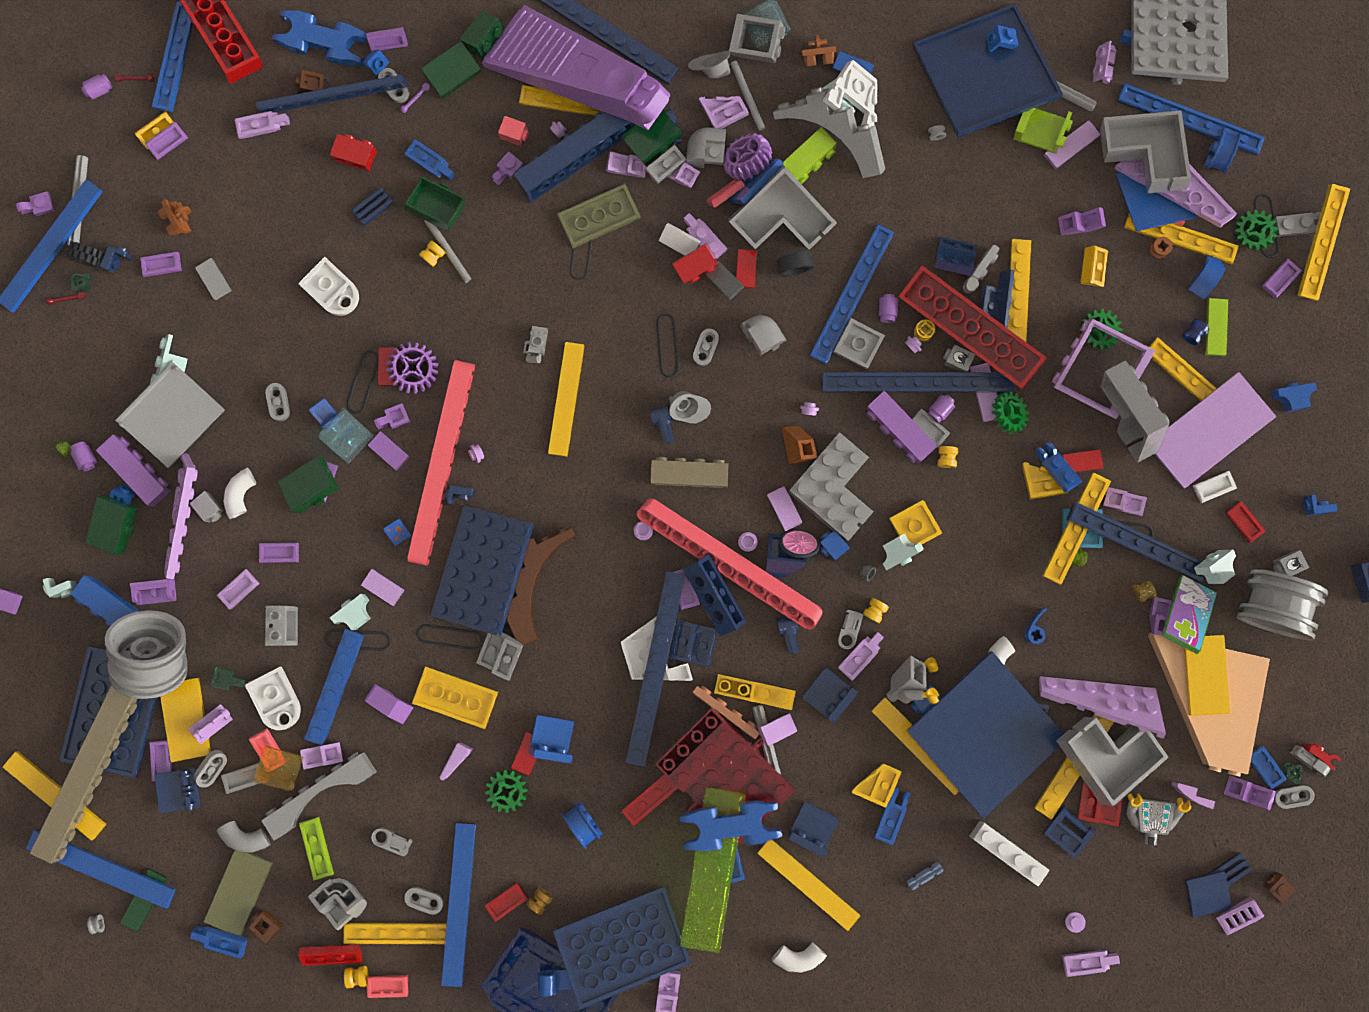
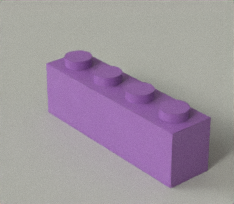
M885 391L867 406V416L872 421L876 420L881 425L880 429L884 434H890L894 438L893 443L899 449L903 448L907 452L906 456L911 462L914 463L916 461L919 464L937 447Z
M112 435L96 451L146 505L154 507L171 492L167 488L169 484L162 477L158 478L154 474L156 470L150 464H145L141 460L143 456L137 450H132L129 447L130 442L125 437Z

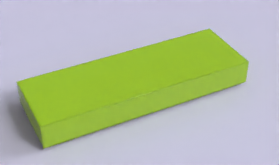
M1207 299L1205 355L1226 356L1228 299Z
M317 817L300 822L299 826L313 880L333 875L334 872L320 818Z

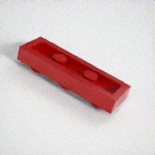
M663 774L621 811L631 824L635 826L676 791L678 787Z
M354 944L343 946L328 945L324 947L309 946L300 948L298 954L302 966L362 962L360 946Z

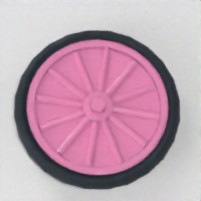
M800 529L785 532L779 541L781 549L786 554L795 558H809L814 556L820 549L818 538L814 534Z

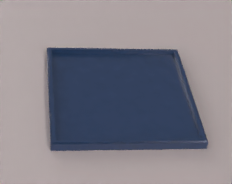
M1015 3L912 43L913 49L957 138L1052 102L1063 96L1058 83ZM997 25L1013 28L1016 30L1018 46L1014 50L999 46L991 52L988 50L986 35Z
M993 651L984 656L939 699L938 703L933 704L906 730L983 819L1059 747L1057 740L1064 735Z

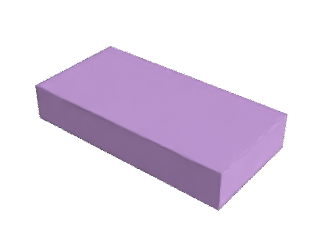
M245 569L217 596L228 609H232L260 583Z
M373 569L370 570L361 586L392 606L396 604L404 592L403 588Z

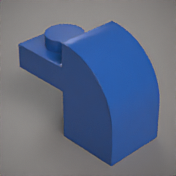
M1207 255L1201 269L1192 279L1188 290L1205 299L1224 274L1226 269L1224 264L1219 259Z

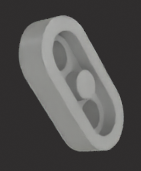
M384 68L378 74V79L396 76L397 74L391 68ZM407 88L386 91L396 103H403L409 97ZM398 92H403L401 96H397Z
M705 329L700 334L693 353V360L699 366H706L712 360L719 341L718 333L715 330ZM706 337H712L713 341L707 342ZM705 354L706 358L704 360H701L699 358V355Z
M272 383L266 388L265 392L269 413L273 419L284 421L290 415L287 392L282 385ZM279 390V396L275 397L274 392ZM279 409H283L282 415H278Z
M214 750L205 757L194 774V781L199 787H208L216 780L227 763L224 753L220 750Z
M1305 785L1280 788L1276 790L1273 802L1277 807L1283 809L1306 806L1313 802L1314 792ZM1301 791L1304 792L1303 798L1299 797V793ZM1281 795L1285 796V800L1283 802H1281L1280 800Z
M412 887L405 894V902L409 907L428 914H437L444 906V900L440 894L421 887ZM414 893L419 895L418 900L413 899L412 895ZM431 900H436L437 906H432Z

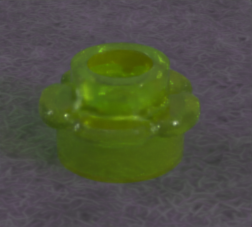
M58 440L59 443L55 448L63 456H69L71 452L70 443L66 440L63 442Z
M1079 548L1072 561V565L1084 566L1088 559L1087 552Z

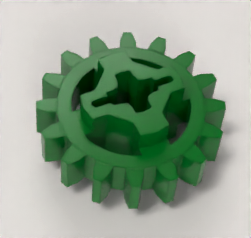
M1255 209L1252 214L1248 211L1245 217L1241 216L1238 219L1240 222L1235 224V227L1238 229L1234 231V234L1238 235L1235 240H1241L1242 242L1240 247L1246 245L1247 251L1253 247L1254 251L1257 252L1259 247L1265 250L1267 245L1270 246L1273 243L1272 239L1277 237V234L1274 232L1278 230V227L1273 226L1277 221L1270 220L1271 214L1265 216L1264 210L1261 214H1258L1257 209ZM1247 223V230L1243 231L1244 225ZM1268 230V236L1265 239V231Z
M1104 309L1099 310V312L1093 310L1091 314L1088 313L1085 316L1087 321L1090 318H1097L1096 321L1118 332L1123 331L1122 328H1118V325L1122 322H1116L1117 315L1112 317L1110 310L1107 313H1104ZM1093 327L1084 344L1090 343L1091 349L1097 346L1098 351H1101L1103 347L1108 350L1111 348V345H1116V340L1119 339L1111 336L1108 341H1105L1109 334L1102 333L1101 330Z
M1012 391L1005 392L994 399L996 403H993L992 407L995 410L991 412L996 416L993 420L999 422L998 428L1003 427V432L1008 431L1011 434L1022 431V428L1027 426L1025 423L1029 421L1026 417L1029 412L1025 411L1027 404L1023 405V398L1018 399L1017 393L1013 394Z
M505 769L503 775L498 771L496 773L497 778L491 776L492 783L486 784L490 788V790L485 791V794L490 795L487 802H493L492 808L498 806V812H501L503 808L506 813H509L510 808L516 811V805L520 807L523 805L521 799H527V796L523 795L528 791V788L523 787L527 782H521L522 775L520 774L516 777L514 770L509 774L508 770ZM505 778L512 779V780H514L516 783H514V784L509 783V782H507V779H505ZM498 782V791L494 793V787ZM504 786L506 789L514 787L509 796L507 794L499 795L504 790ZM519 790V797L515 801L514 794ZM498 799L505 800L507 804L499 802Z

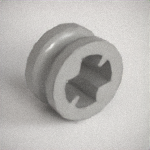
M938 125L929 128L930 140L945 138L946 133L943 132L945 126Z
M101 914L88 918L87 926L91 934H95L97 931L99 933L104 931V919Z

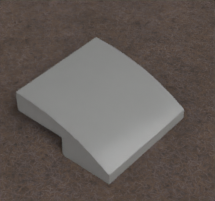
M503 632L501 636L488 633L476 663L492 670L491 673L509 681L523 645Z

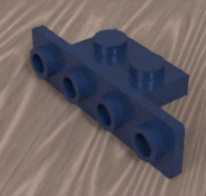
M1011 269L1000 272L998 288L987 285L982 286L980 308L1006 328L1010 318L1009 310L1014 283V270Z

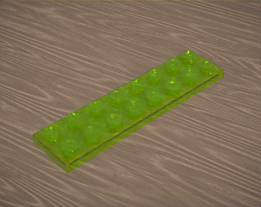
M707 787L703 808L717 807L718 816L740 813L739 804L745 801L746 794ZM739 836L723 838L721 849L711 851L696 850L681 947L720 953Z

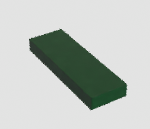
M149 869L145 875L164 884L168 878L153 869ZM134 896L120 923L136 932L140 931L154 903Z

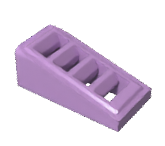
M461 742L457 743L440 775V779L445 780L472 752L473 748Z
M1248 897L1217 916L1216 919L1226 935H1230L1258 921L1264 915L1255 900ZM1248 907H1251L1254 912L1253 914L1249 912ZM1242 910H1243L1244 914L1246 915V918H1245V919L1243 918V916H1242L1241 913H1240V911H1242ZM1235 914L1240 922L1237 923L1232 915ZM1226 918L1230 920L1233 925L1232 927H1229L1225 920Z

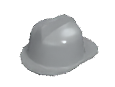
M724 51L717 54L703 55L693 59L688 64V67L691 70H703L709 78L716 79L730 74L728 63L730 52Z
M680 391L674 396L669 397L670 416L675 420L698 423L706 419L710 414L711 405L703 397L686 391Z

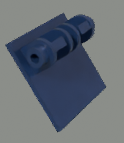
M195 768L154 774L160 813L182 809L187 811L201 806L198 785L194 781Z

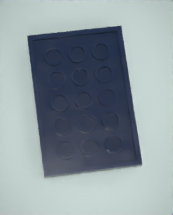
M463 505L430 616L501 636L534 524Z
M93 646L87 647L59 759L61 762L74 763L111 687L108 674L109 659L106 649ZM157 698L137 700L136 710L129 716L127 720L128 726L121 733L118 739L120 740L119 745L112 751L109 757L111 761L103 771L134 778L138 777Z
M660 887L552 930L579 1009L691 964L665 887Z

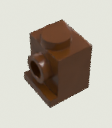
M265 910L263 912L258 911L251 919L253 923L249 929L263 942L268 943L284 924ZM264 921L269 924V927L264 926Z

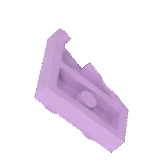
M731 96L729 98L716 97V99L699 98V102L713 128L722 129L749 114L740 96Z

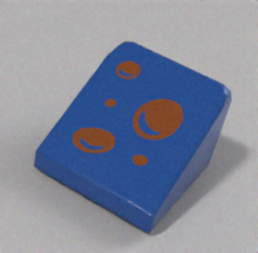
M397 519L383 528L395 546L412 536L402 519Z

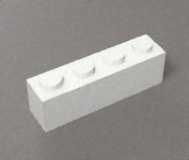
M981 820L969 835V837L1037 886L1041 884L1049 872V869Z

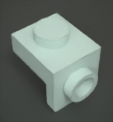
M53 578L43 579V589L49 597H68L77 585L76 581H66L56 586Z

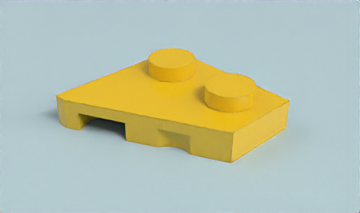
M1027 462L1022 464L1030 500L1068 493L1062 490L1044 467L1031 466Z
M882 763L855 786L851 792L886 808L901 775V771Z

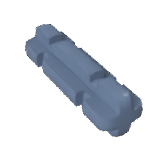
M935 862L931 865V868L927 867L916 874L915 878L911 877L906 882L909 888L914 890L919 887V884L923 885L934 878L935 874L939 875L942 873L943 868L940 863Z

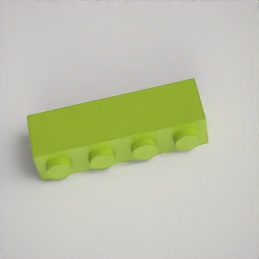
M821 127L783 162V165L802 184L809 177L807 174L812 170L814 172L817 171L825 158L829 159L835 154L837 143Z

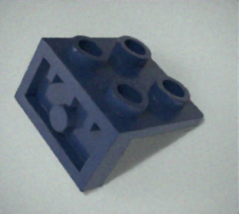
M824 668L802 698L827 719L835 723L858 692L848 686L828 668Z
M804 802L787 837L802 847L825 857L828 851L826 847L839 819L808 802Z

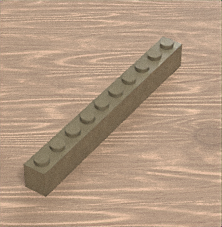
M111 685L30 854L49 863L63 859L67 852L65 848L68 842L74 838L75 828L84 817L85 813L83 811L86 805L93 799L92 793L94 788L100 784L102 780L101 774L111 761L109 757L112 751L118 747L120 742L118 739L128 726L127 720L136 710L137 698L125 696Z

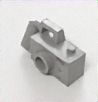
M532 326V331H530L531 337L529 341L525 342L523 353L527 354V363H540L541 356L545 354L548 329Z

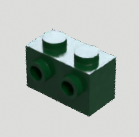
M481 10L462 35L460 41L469 52L484 58L496 40L502 35L504 28L498 18Z

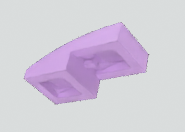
M611 151L608 153L606 172L641 178L645 177L647 166L642 163L638 156L632 154L626 156Z
M684 162L667 177L691 189L700 171Z
M784 486L767 494L785 531L802 524V520Z
M1108 487L1103 506L1142 517L1147 497Z
M790 713L758 728L765 746H769L797 732Z
M340 742L300 750L303 770L343 762Z
M1172 781V786L1185 798L1211 809L1214 808L1215 801L1196 796L1198 788Z
M674 970L660 976L656 1012H676L681 971Z

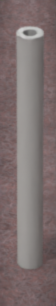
M733 61L730 65L758 131L765 129V125L738 62Z
M425 220V224L445 251L464 282L470 281L471 277L436 225Z

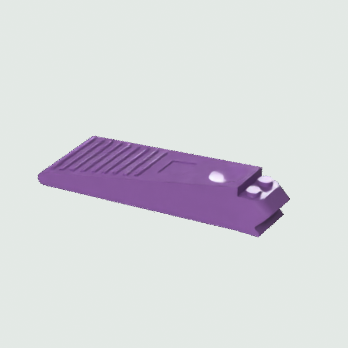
M523 5L518 10L482 61V65L490 70L630 121L646 130H649L668 103L670 93L657 80L648 76L646 70L526 5Z

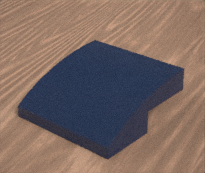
M939 237L934 268L972 276L976 245Z
M678 620L669 658L710 667L718 632L717 629Z
M1221 870L1184 880L1192 918L1231 909L1225 871Z

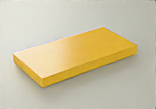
M1224 635L1205 636L1201 651L1198 654L1184 648L1189 716L1230 714Z
M425 667L412 704L485 729L498 692Z
M199 678L184 680L174 691L160 696L171 762L206 756L211 752L209 738L200 744L188 730L205 717Z

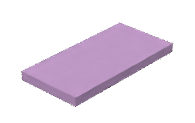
M1238 372L1168 427L1155 456L1179 485L1185 489L1272 421L1276 415Z

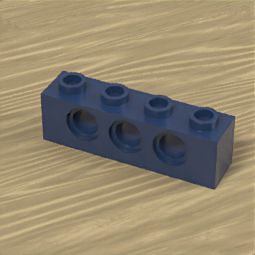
M709 554L683 568L686 577L720 636L737 630L747 622Z

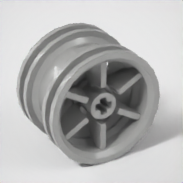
M1251 570L1249 575L1252 579H1248L1247 585L1252 588V593L1248 603L1240 604L1239 608L1242 612L1237 614V619L1276 634L1302 640H1314L1315 634L1312 631H1316L1318 625L1312 622L1316 607L1325 605L1326 601L1322 597H1327L1328 590L1312 582L1290 575L1267 570Z
M139 611L119 618L107 630L105 645L106 654L109 659V681L112 687L119 693L137 699L157 698L174 691L183 683L188 671L185 653L186 634L185 628L177 618L159 611Z

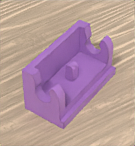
M173 579L130 583L132 602H136L137 605L176 601L175 580Z

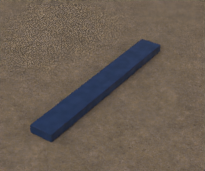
M396 75L256 102V106L262 113L268 111L274 113L407 88L408 85L407 80L402 75Z
M1073 502L1066 519L1067 521L1193 580L1203 581L1204 575H1197L1194 569L1203 561L1082 504Z

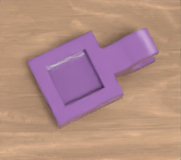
M508 151L497 164L499 170L493 174V181L500 185L506 176L512 179L516 170L523 163Z
M48 191L29 196L30 202L16 204L18 212L21 211L22 215L33 212L34 215L39 216L55 211L51 195Z
M402 403L384 410L386 416L374 420L378 429L389 424L394 429L410 422Z

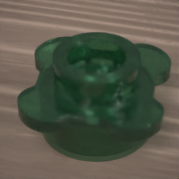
M74 273L70 280L71 289L74 292L78 290L89 291L90 275L87 273L83 275Z
M1285 762L1283 764V774L1287 778L1285 781L1290 780L1298 784L1303 775L1302 766L1299 764L1291 765L1290 762Z

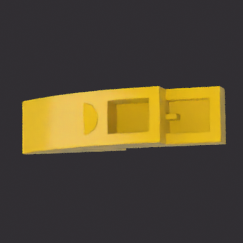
M718 674L714 691L715 694L792 710L796 692L790 689Z

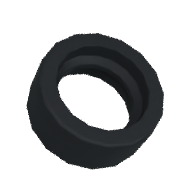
M809 251L790 253L778 258L776 261L779 275L783 277L803 274L814 268L812 254Z

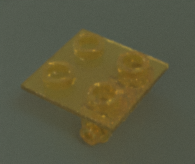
M265 746L253 781L269 785L270 787L292 791L304 757Z

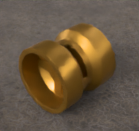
M538 887L534 892L535 895L529 898L526 904L535 913L542 915L545 911V906L551 903L553 897L543 888Z

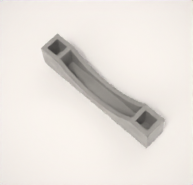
M356 752L347 758L349 760L348 763L345 765L340 763L331 769L333 773L327 777L324 774L317 778L314 786L310 788L307 785L298 791L299 796L294 799L291 796L282 802L283 806L278 810L275 807L265 814L267 817L262 820V823L273 840L282 837L296 827L304 807L322 790L335 785H357L375 774L377 771L365 752L360 755Z

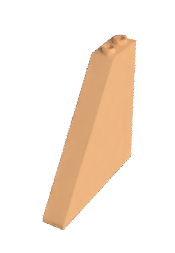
M1149 633L1150 642L1202 763L1209 765V770L1221 772V769H1227L1228 774L1240 776L1241 773L1248 774L1270 659L1225 649L1230 714L1189 716L1184 647L1163 636Z

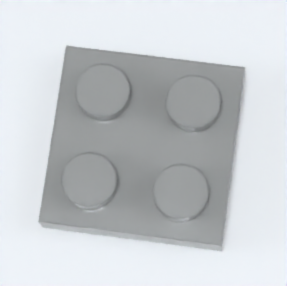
M851 318L833 353L867 370L885 335Z

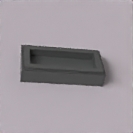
M718 261L717 265H715L716 269L708 274L705 273V275L731 300L744 286Z

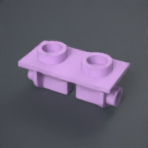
M1111 41L1098 46L1096 64L1093 70V82L1102 80V83L1108 84L1112 80L1114 67L1108 64H1114L1116 49L1114 45H1111Z
M220 704L188 730L202 744L233 719L228 710L224 709Z

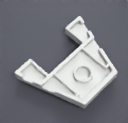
M854 60L846 63L824 97L823 102L833 110L840 108L842 97H844L864 113L861 125L869 124V126H874V122H877V114L874 113V104H877V80Z
M657 617L621 642L632 679H644ZM688 663L670 669L666 665L663 680H693Z

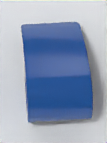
M1041 608L1028 623L1024 632V638L1028 643L1040 644L1044 641L1045 631L1035 626V623L1047 608ZM1036 631L1038 638L1034 639L1031 635L1032 632Z
M545 970L538 973L539 995L552 996L557 993V990L573 991L566 970Z

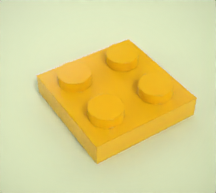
M924 500L889 518L898 536L905 534L907 539L915 544L921 543L922 545L942 534Z

